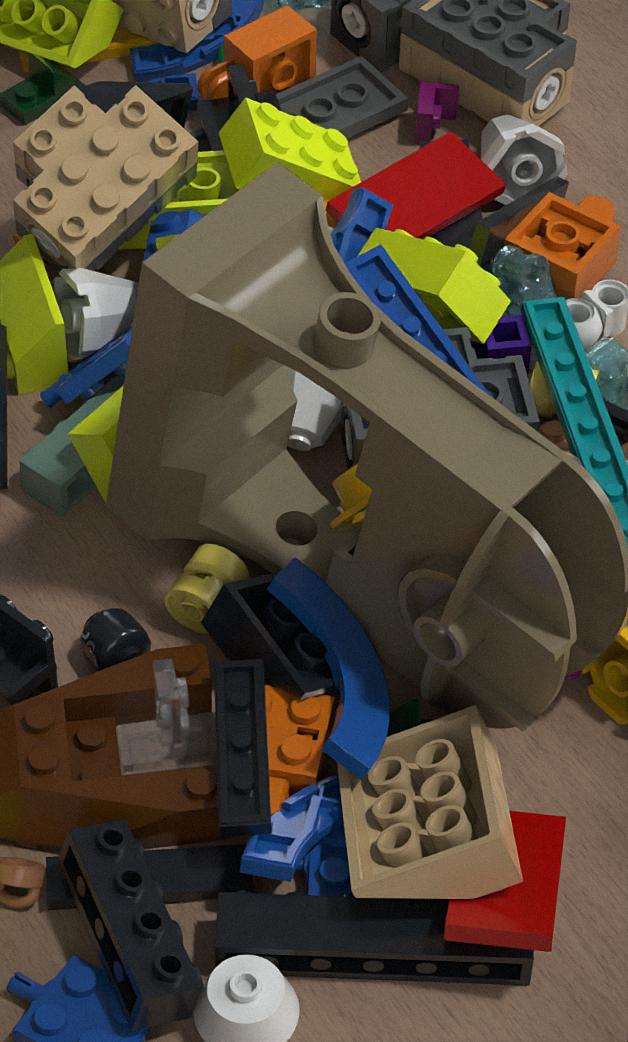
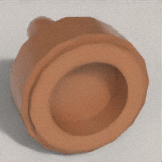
M0 857V902L13 908H26L33 905L38 900L41 887L44 884L46 872L44 865L40 862L24 858ZM6 885L28 888L27 894L14 895L6 889Z

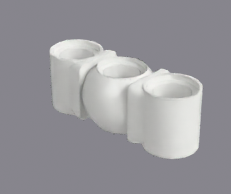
M600 281L594 285L592 290L583 291L581 298L566 300L585 351L591 348L598 340L602 342L607 337L619 335L626 327L628 287L620 281ZM532 346L529 369L534 370L537 357Z

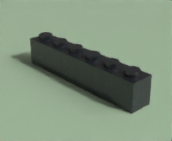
M251 890L218 893L215 968L224 960L237 955H255L270 961L279 969L283 976L530 986L534 950L444 940L449 899L355 898L354 894L310 896L303 892H289L285 895L258 894Z

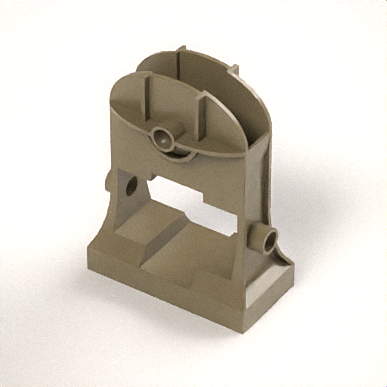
M277 162L142 262L106 508L146 541L173 538L193 539L208 544H216L258 563L272 573L280 572L296 557L336 593L363 628L376 654L421 690V696L426 702L434 707L442 706L450 713L477 705L487 728L517 727L522 732L526 730L556 698L565 676L577 672L594 662L619 636L628 620V547L619 518L603 489L581 465L580 459L569 451L561 450L398 327L369 299L350 274L333 244L327 224L322 194ZM285 366L313 381L369 422L355 474L359 480L372 489L361 529L355 525L343 531H332L329 524L342 513L317 490L286 449L298 400L291 387ZM293 538L299 540L304 545H292L282 539Z

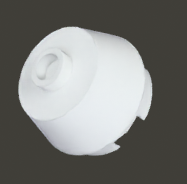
M237 955L221 962L205 980L203 990L193 1010L195 1026L204 1042H287L298 1024L299 1001L291 984L270 961L255 955Z

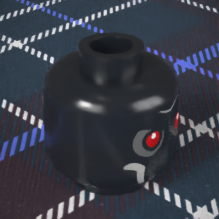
M110 608L96 612L86 621L80 636V648L84 656L99 672L150 652L151 640L146 630L130 613L122 608Z

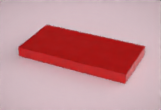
M450 131L327 202L325 211L339 223L348 205L352 190L363 187L393 204L385 230L394 232L396 229H401L415 238L424 240L426 236H433L502 195L506 183Z
M509 811L523 882L475 899H449L444 940L551 952L566 817Z

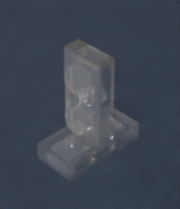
M173 659L152 661L155 720L117 725V738L123 774L128 775L217 764L214 712L188 715L186 707H189V698L185 677L176 678Z

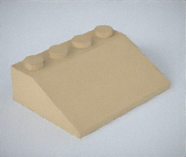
M477 705L386 737L379 757L363 780L337 762L351 891L355 898L475 899L523 882L498 750Z

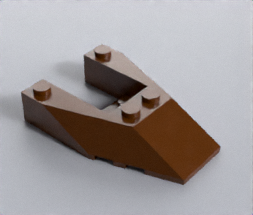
M206 644L156 649L0 710V839L17 841L18 847L38 850L37 845L62 849L68 829L124 819L133 837L140 840L143 849L231 839V836L220 837L217 765L122 775L116 728L212 717V686Z

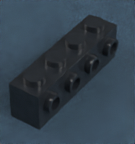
M125 819L68 829L58 864L131 1031L189 1019L203 990L202 974L199 967L190 961L183 945L181 928L175 920L172 921L166 909L162 887L157 879L152 878L145 863L144 849L140 840L133 837Z

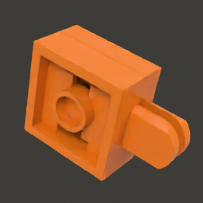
M286 5L224 35V62L202 72L198 80V92L207 100L228 97L227 66L236 64L244 65L248 79H255L258 92L275 91L278 94L315 77L317 29Z
M548 192L504 239L501 276L547 299L565 297V300L581 298L582 292L592 290L594 285L616 263L621 225L613 222L615 207L606 198L596 195H588L576 205Z
M265 685L271 816L282 808L284 800L305 787L316 785L317 782L323 779L328 754L321 749L328 741L334 728L335 697L320 694L300 700L279 687Z

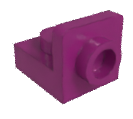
M420 81L415 144H419V141H431L432 129H440L441 119H456L459 98L458 85Z

